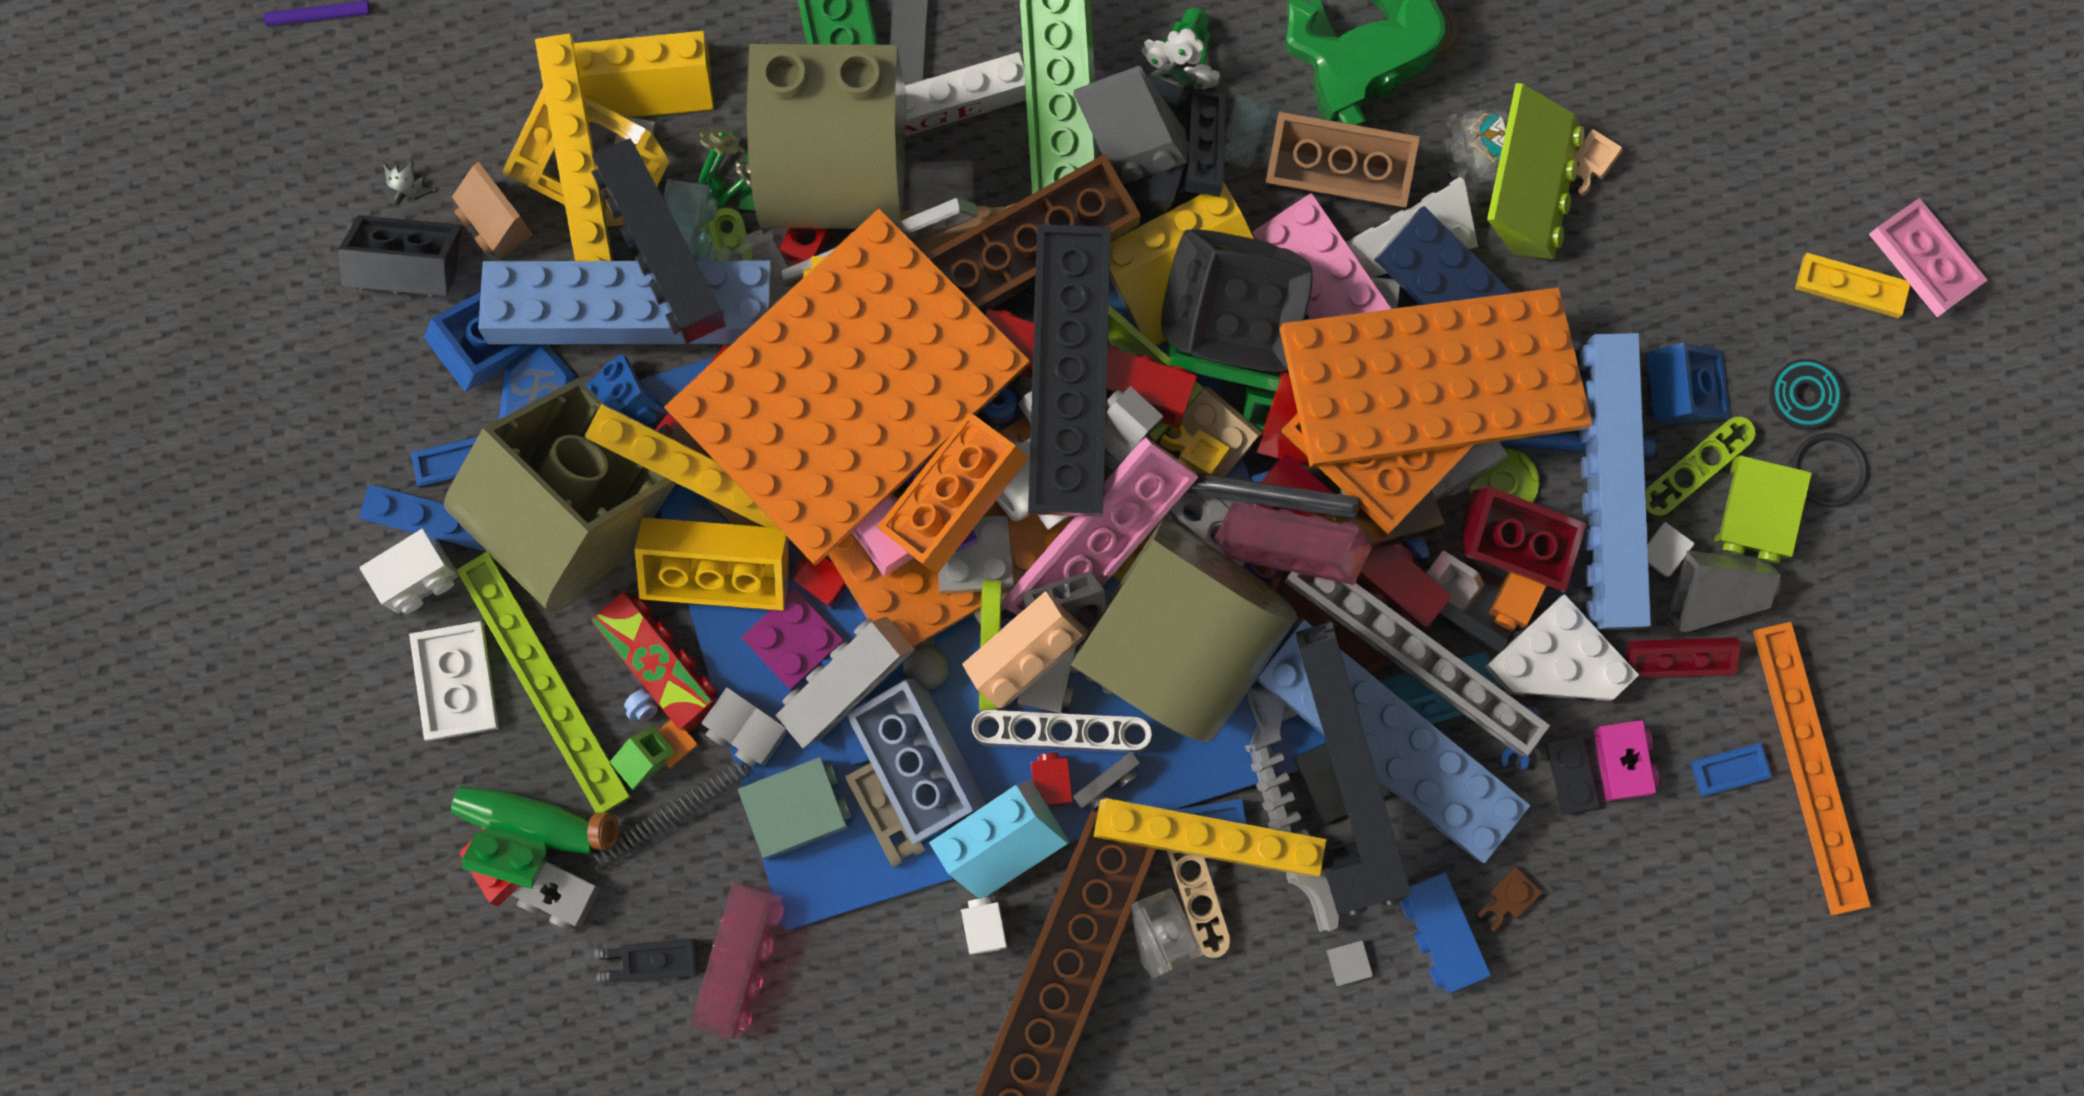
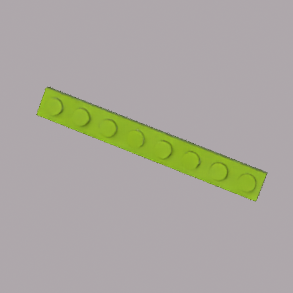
M486 552L458 568L456 571L595 812L607 813L631 799L492 556Z

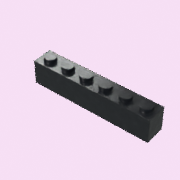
M629 138L593 154L592 158L596 169L591 171L592 177L599 191L606 188L610 197L605 199L613 218L621 217L625 226L621 227L620 230L628 247L636 246L639 255L635 256V259L643 276L651 275L654 284L650 285V288L658 305L666 304L670 313L665 314V317L673 334L675 335L680 332L685 343L688 344L725 327L726 324L722 310L633 140Z

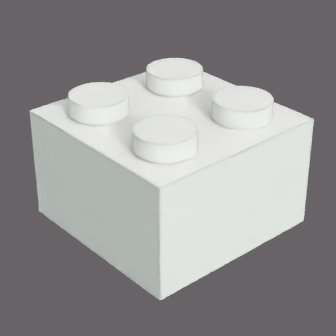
M423 529L359 567L380 603L397 614L402 611L404 614H409L423 605V598L433 592L435 595L446 592L454 586L453 580L459 577L458 572L440 542Z

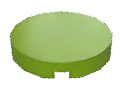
M1503 447L1508 459L1477 476L1476 481L1467 488L1470 497L1472 490L1492 487L1534 503L1538 493L1539 475L1535 464L1524 453Z

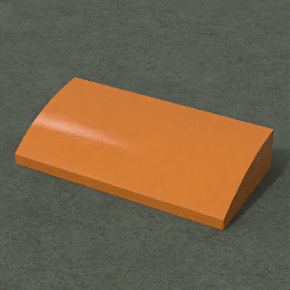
M968 411L955 431L944 441L877 528L937 575L1028 461L1029 457L1015 444Z

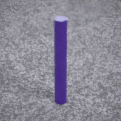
M368 0L264 12V21L266 26L367 15L370 14V3Z

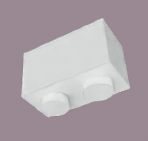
M990 897L968 901L969 908L961 909L969 954L973 956L1008 949L999 903H992Z

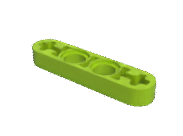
M1744 417L1729 419L1645 490L1646 515L1652 518H1661L1667 515L1748 447L1755 437V427L1752 422ZM1730 426L1735 429L1739 427L1744 428L1745 433H1743L1742 437L1745 441L1736 439L1726 448L1722 442L1732 434L1733 431ZM1712 447L1718 451L1720 460L1717 465L1710 466L1703 462L1701 452L1704 448ZM1682 469L1689 471L1693 476L1692 486L1689 488L1679 487L1674 479L1676 471ZM1663 481H1666L1669 489L1678 495L1679 498L1675 499L1672 493L1662 502L1665 507L1664 509L1659 506L1653 509L1649 504L1652 501V497L1649 494L1660 495L1668 488L1662 484Z
M983 579L980 648L1001 631L1002 580ZM979 692V712L986 710L998 711V707Z

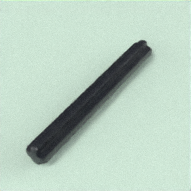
M1196 473L1198 476L1197 480L1185 492L1186 494L1348 518H1356L1360 510V500L1357 496Z

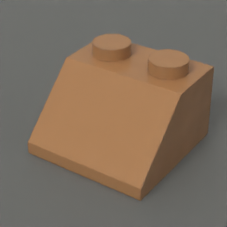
M479 162L474 164L452 196L459 206L454 212L466 228L473 225L478 231L479 235L474 239L486 255L493 251L500 260L531 238L533 234Z

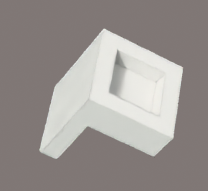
M1664 522L1647 541L1648 564L1663 576L1669 577L1694 543Z

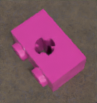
M1643 720L1600 726L1594 729L1606 802L1649 796L1656 793L1655 786H1659V774L1656 765H1651L1648 750H1652L1653 747L1652 736L1649 728L1644 729ZM1626 752H1629L1628 757L1634 756L1635 764L1630 766V770L1627 769L1628 764L1623 766L1620 758L1625 756Z

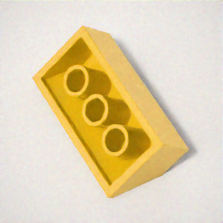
M704 31L574 43L583 96L621 116L642 118L714 111L709 44Z

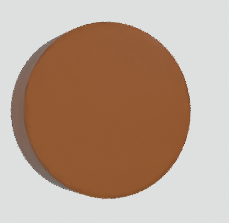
M597 812L591 817L588 824L587 836L589 844L594 849H611L618 839V821L612 813Z

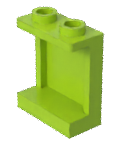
M1744 456L1734 458L1730 469L1733 478L1720 533L1715 536L1714 542L1724 544L1722 550L1733 554L1744 555L1745 550L1759 553L1758 559L1767 560L1771 563H1780L1781 558L1792 557L1812 472Z

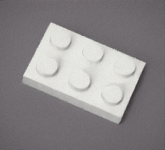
M479 621L409 634L424 740L433 741L499 729L484 623Z

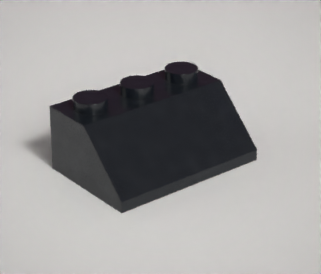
M358 215L338 248L341 284L345 287H355L358 290L377 289L387 290L395 294L408 292L425 294L429 297L447 296L455 280L462 225Z

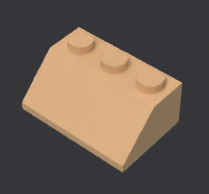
M1045 591L962 665L976 689L996 707L1002 708L1008 706L1089 635V632Z

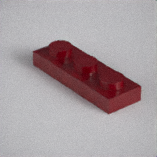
M1738 637L1629 640L1626 661L1639 674L1637 678L1736 675L1741 646Z

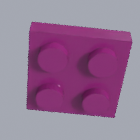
M795 588L786 596L784 611L770 610L741 637L790 691L796 688L813 670L822 664V661L826 660L839 645L844 643L843 639Z

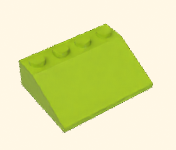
M1521 83L1515 84L1487 220L1513 255L1555 259L1556 249L1561 248L1563 244L1564 229L1561 225L1563 215L1568 214L1570 210L1571 196L1568 191L1570 181H1574L1577 176L1578 164L1577 160H1575L1577 148H1581L1584 142V127L1580 125L1574 113Z

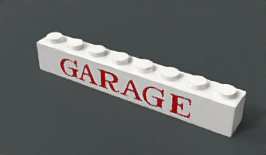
M1019 52L906 85L905 136L1026 101L1025 73Z

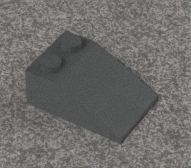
M1140 66L1074 89V97L1102 155H1106L1123 185L1188 162L1185 129Z

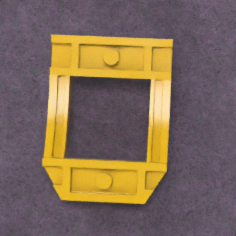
M542 87L521 134L509 155L502 174L565 205L561 181L543 172L554 150V142L544 87ZM584 96L587 118L626 139L631 138L637 144L636 148L656 186H658L670 161L652 132ZM603 203L607 227L624 225L621 217L614 219L608 206Z

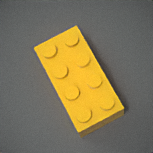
M642 517L634 548L640 599L784 611L790 581L788 537L779 528Z

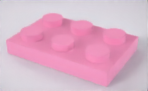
M1920 198L1869 234L1936 317L1942 315L1987 281L1981 271Z

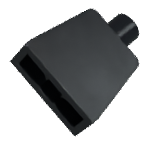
M1165 63L1151 74L1149 80L1181 123L1199 75ZM1168 78L1174 79L1177 82L1168 80Z

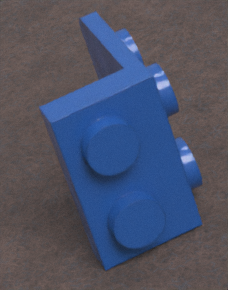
M622 354L609 361L602 371L585 384L606 406L650 428L657 425L668 414V411L664 408L665 405L641 387L628 358Z

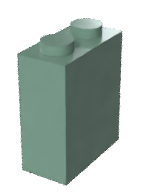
M819 757L737 789L763 859L774 858L849 828L846 820L852 818L845 798L838 799L833 785L839 784L832 763L825 765L823 759Z

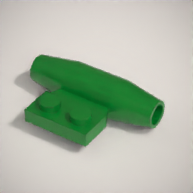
M460 786L454 795L451 813L484 829L479 833L476 832L462 858V869L532 889L546 863V849L591 854L594 850L589 844L587 836L589 821L561 807L507 791Z

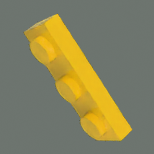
M1806 253L1802 259L1795 290L1899 318L1903 315L1910 284L1907 280Z

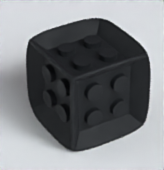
M1185 230L1176 249L1165 292L1161 315L1162 334L1178 350L1208 361L1262 371H1286L1288 366L1279 328L1283 323L1305 320L1312 290V266L1305 258L1292 250L1279 248L1261 240L1210 230Z

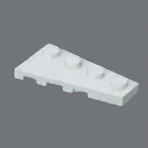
M1461 177L1449 183L1450 186L1437 193L1433 192L1421 199L1422 202L1406 211H1399L1392 215L1387 222L1376 228L1371 227L1346 242L1369 277H1376L1387 273L1374 258L1417 210L1423 206L1468 249L1478 247L1464 179Z

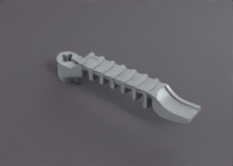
M1259 683L1250 687L1247 692L1248 702L1257 725L1251 743L1246 745L1245 748L1252 757L1253 763L1250 766L1258 777L1259 782L1256 786L1259 791H1262L1265 801L1262 803V806L1269 815V828L1292 833L1290 825L1300 822L1301 817L1297 811L1286 814L1284 806L1293 803L1295 798L1290 791L1280 794L1279 786L1288 783L1290 779L1284 771L1276 775L1274 774L1273 767L1282 764L1285 759L1281 752L1273 753L1271 746L1282 740L1280 736L1281 722L1296 717L1297 713ZM1305 829L1295 832V834L1309 836L1308 831ZM1321 870L1318 877L1286 873L1288 883L1300 888L1310 899L1319 932L1338 928L1339 915L1336 911L1325 871Z

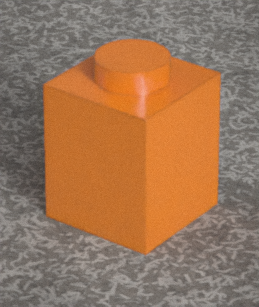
M1509 573L1489 614L1495 616V622L1506 629L1513 631L1516 627L1522 629L1528 624L1546 586Z

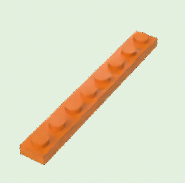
M1792 622L1753 631L1830 914L1837 915L1871 907Z

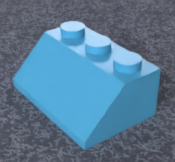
M1028 780L1015 785L929 843L947 873L980 899L986 898L1070 842L1032 780Z

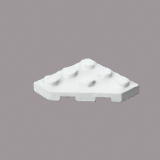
M1565 594L1560 596L1484 667L1510 695L1530 694L1555 698H1589L1599 701L1613 700L1639 676Z

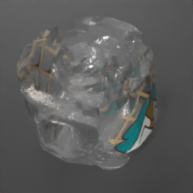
M1490 109L1457 112L1450 115L1446 130L1452 129V137L1445 138V149L1449 172L1452 178L1461 177L1465 183L1496 180L1509 118L1506 111Z

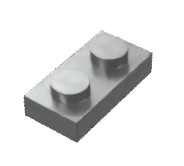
M1132 752L1128 753L1075 794L1073 800L1081 810L1089 806L1093 811L1099 807L1100 800L1109 798L1106 792L1114 785L1118 784L1120 788H1123L1138 776L1135 769L1139 767L1140 762Z

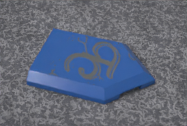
M535 344L504 370L499 419L575 380L573 372L549 344Z

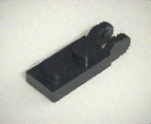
M695 938L621 945V948L593 951L594 959L610 960L614 957L622 958V971H600L595 974V982L616 980L634 982L698 976Z

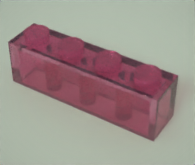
M1233 502L1214 537L1224 554L1231 559L1354 585L1372 549L1362 529L1353 523L1344 522L1340 524L1330 522L1320 516L1306 517L1296 515L1286 509H1280L1279 511L1266 509L1254 503L1246 505Z
M732 883L689 1027L730 1040L740 1038L741 1033L745 1034L752 1018V1013L748 1011L752 997H757L762 985V976H759L762 962H767L773 947V941L769 940L773 925L777 926L783 914L784 906L780 904L782 895L742 883Z

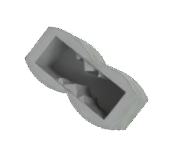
M1131 386L1124 393L1118 389L1106 401L1105 450L1120 463L1126 459L1145 436L1149 437L1150 433L1163 418V415Z
M727 687L702 722L704 726L709 728L705 734L707 737L724 747L726 742H729L739 750L735 756L751 767L756 762L765 767L789 732L784 726Z

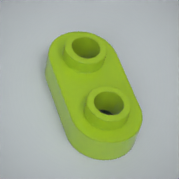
M721 208L715 211L709 219L708 228L717 261H730L736 255L743 258L742 261H754L746 227L741 215L731 208ZM725 223L734 225L733 231L727 234L723 233L721 228Z

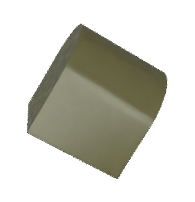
M579 378L482 428L444 500L445 510L548 612H557L572 605L595 588L635 547L642 517L654 518L676 482L585 437L601 403H604Z
M1164 516L1107 602L1106 612L1094 630L1083 640L1071 665L1168 728L1198 741L1213 742L1298 617L1292 606L1263 580Z

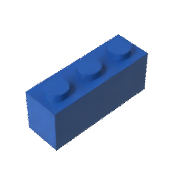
M1446 872L1409 887L1411 895L1404 896V900L1399 903L1406 919L1410 920L1413 918L1419 932L1414 934V938L1422 955L1425 953L1429 954L1433 967L1429 968V973L1436 988L1443 987L1445 993H1451L1491 976Z

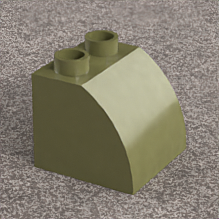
M749 44L746 113L753 200L760 228L857 229L878 208L894 224L903 220L907 94L897 45Z

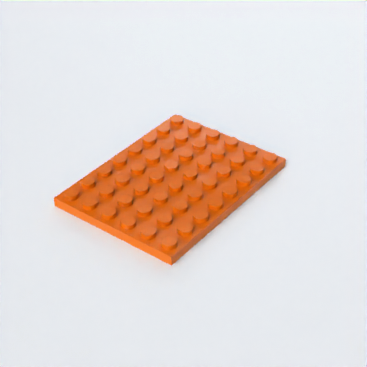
M878 208L664 408L816 566L937 452L944 441L955 431L968 411L976 416L1030 365V361Z

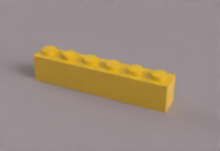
M1108 798L1102 799L1099 802L1094 837L1308 877L1320 876L1326 839Z

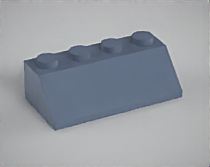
M915 679L902 681L846 714L913 845L955 826L987 804L929 691L923 689Z

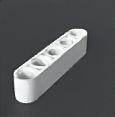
M986 710L977 714L972 722L974 737L980 744L988 747L1113 753L1132 752L1134 754L1140 753L1148 747L1152 735L1149 724L1137 717ZM987 719L995 720L999 725L998 733L990 738L983 737L978 730L981 722ZM1029 721L1034 724L1036 731L1033 737L1026 740L1017 737L1015 728L1018 723ZM1058 723L1068 724L1072 729L1071 737L1066 741L1054 739L1051 735L1054 725ZM1100 724L1107 728L1109 736L1106 741L1095 743L1089 739L1088 730L1093 725ZM1137 726L1144 731L1145 739L1142 743L1133 745L1126 741L1124 733L1129 727Z

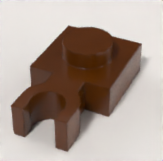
M1515 866L1489 891L1496 901L1492 905L1484 906L1475 915L1480 919L1487 911L1493 912L1496 916V922L1488 929L1494 932L1503 923V917L1507 912L1514 919H1517L1542 892Z

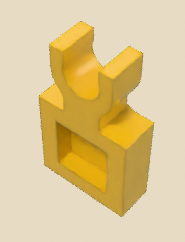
M1182 425L1180 429L1173 426L1170 429L1171 432L1179 436L1178 439H1171L1165 434L1161 438L1160 445L1171 451H1180L1179 460L1199 474L1213 475L1228 455L1230 447L1200 429L1193 437L1187 433Z

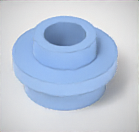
M647 689L636 691L624 704L627 710L626 715L633 722L647 721L658 710V703Z

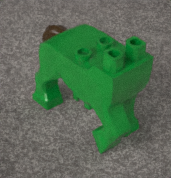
M1288 0L1286 5L1287 32L1285 49L1290 55L1307 62L1314 68V100L1321 119L1357 126L1365 125L1366 120L1361 112V107L1365 100L1373 96H1377L1378 99L1389 96L1396 91L1397 85L1416 77L1428 69L1437 55L1446 54L1453 50L1460 42L1462 29L1460 20L1444 4L1443 0H1368L1373 2L1382 11L1386 20L1361 25L1339 38L1329 23L1321 0H1310L1311 4L1304 0Z

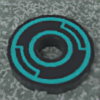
M1798 359L1787 363L1776 373L1769 387V402L1774 414L1780 420L1789 424L1790 427L1798 430H1813L1827 424L1838 413L1842 404L1843 388L1837 374L1828 365L1815 359ZM1806 385L1813 389L1815 399L1812 403H1803L1798 399L1797 389L1799 386Z

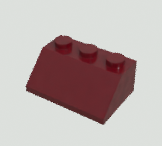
M1492 487L1472 490L1462 523L1465 554L1472 559L1558 591L1566 592L1586 523Z

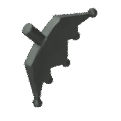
M410 161L409 165L400 173L398 164H395L391 171L387 168L386 163L382 164L385 170L387 186L397 190L393 201L398 204L403 194L416 199L432 191L434 193L437 192V188L429 189L424 187V177H420L419 180L415 181L413 161Z

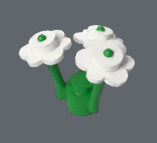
M1198 8L1187 9L1183 14L1181 22H1175L1172 31L1164 42L1159 40L1154 42L1150 39L1144 42L1145 46L1142 48V53L1154 67L1160 68L1165 63L1176 66V63L1180 65L1185 62L1190 64L1198 63L1195 67L1184 68L1186 71L1199 75L1194 88L1205 90L1218 86L1220 73L1211 70V67L1206 65L1207 47L1211 34L1207 31L1210 17L1205 11Z

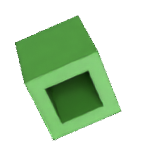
M651 725L629 738L610 763L633 790L658 774L676 752L654 725Z

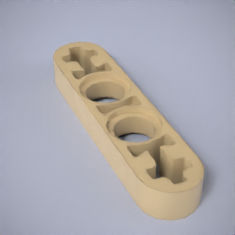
M1167 851L1199 950L1207 957L1216 958L1222 956L1229 948L1230 938L1204 857L1183 854L1175 859L1174 853L1178 852ZM1188 860L1196 861L1201 866L1200 875L1194 880H1186L1180 875L1182 864ZM1199 895L1208 896L1212 901L1211 910L1205 915L1195 914L1191 909L1193 899ZM1217 916L1218 922H1211L1216 936L1223 935V939L1218 941L1217 949H1212L1209 944L1203 945V941L1208 939L1205 926L1202 925L1197 929L1196 923L1209 922Z

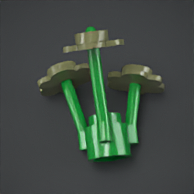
M716 128L709 131L702 130L700 142L711 150L698 181L692 188L690 196L702 207L713 210L717 204L725 207L729 199L746 184L752 188L749 163L742 162L739 159L735 161L736 171L741 179L725 192L723 189L726 185L725 182L715 175L726 153L735 155L739 150L745 154L747 150L738 146L741 139L737 138L733 131L728 133Z

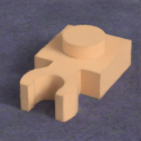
M1594 129L1589 133L1582 147L1576 151L1575 160H1577L1579 165L1576 178L1583 180V185L1578 190L1579 195L1582 197L1591 188V177L1595 175L1603 179L1623 151L1621 146Z

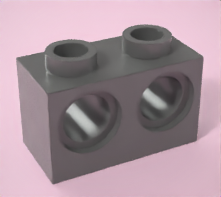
M1091 571L1023 593L1024 607L1026 609L1046 591L1089 633L1094 630L1107 610L1105 591Z

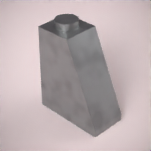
M1687 550L1668 611V617L1679 631L1688 632L1771 608L1774 596L1780 590L1781 575L1767 560Z

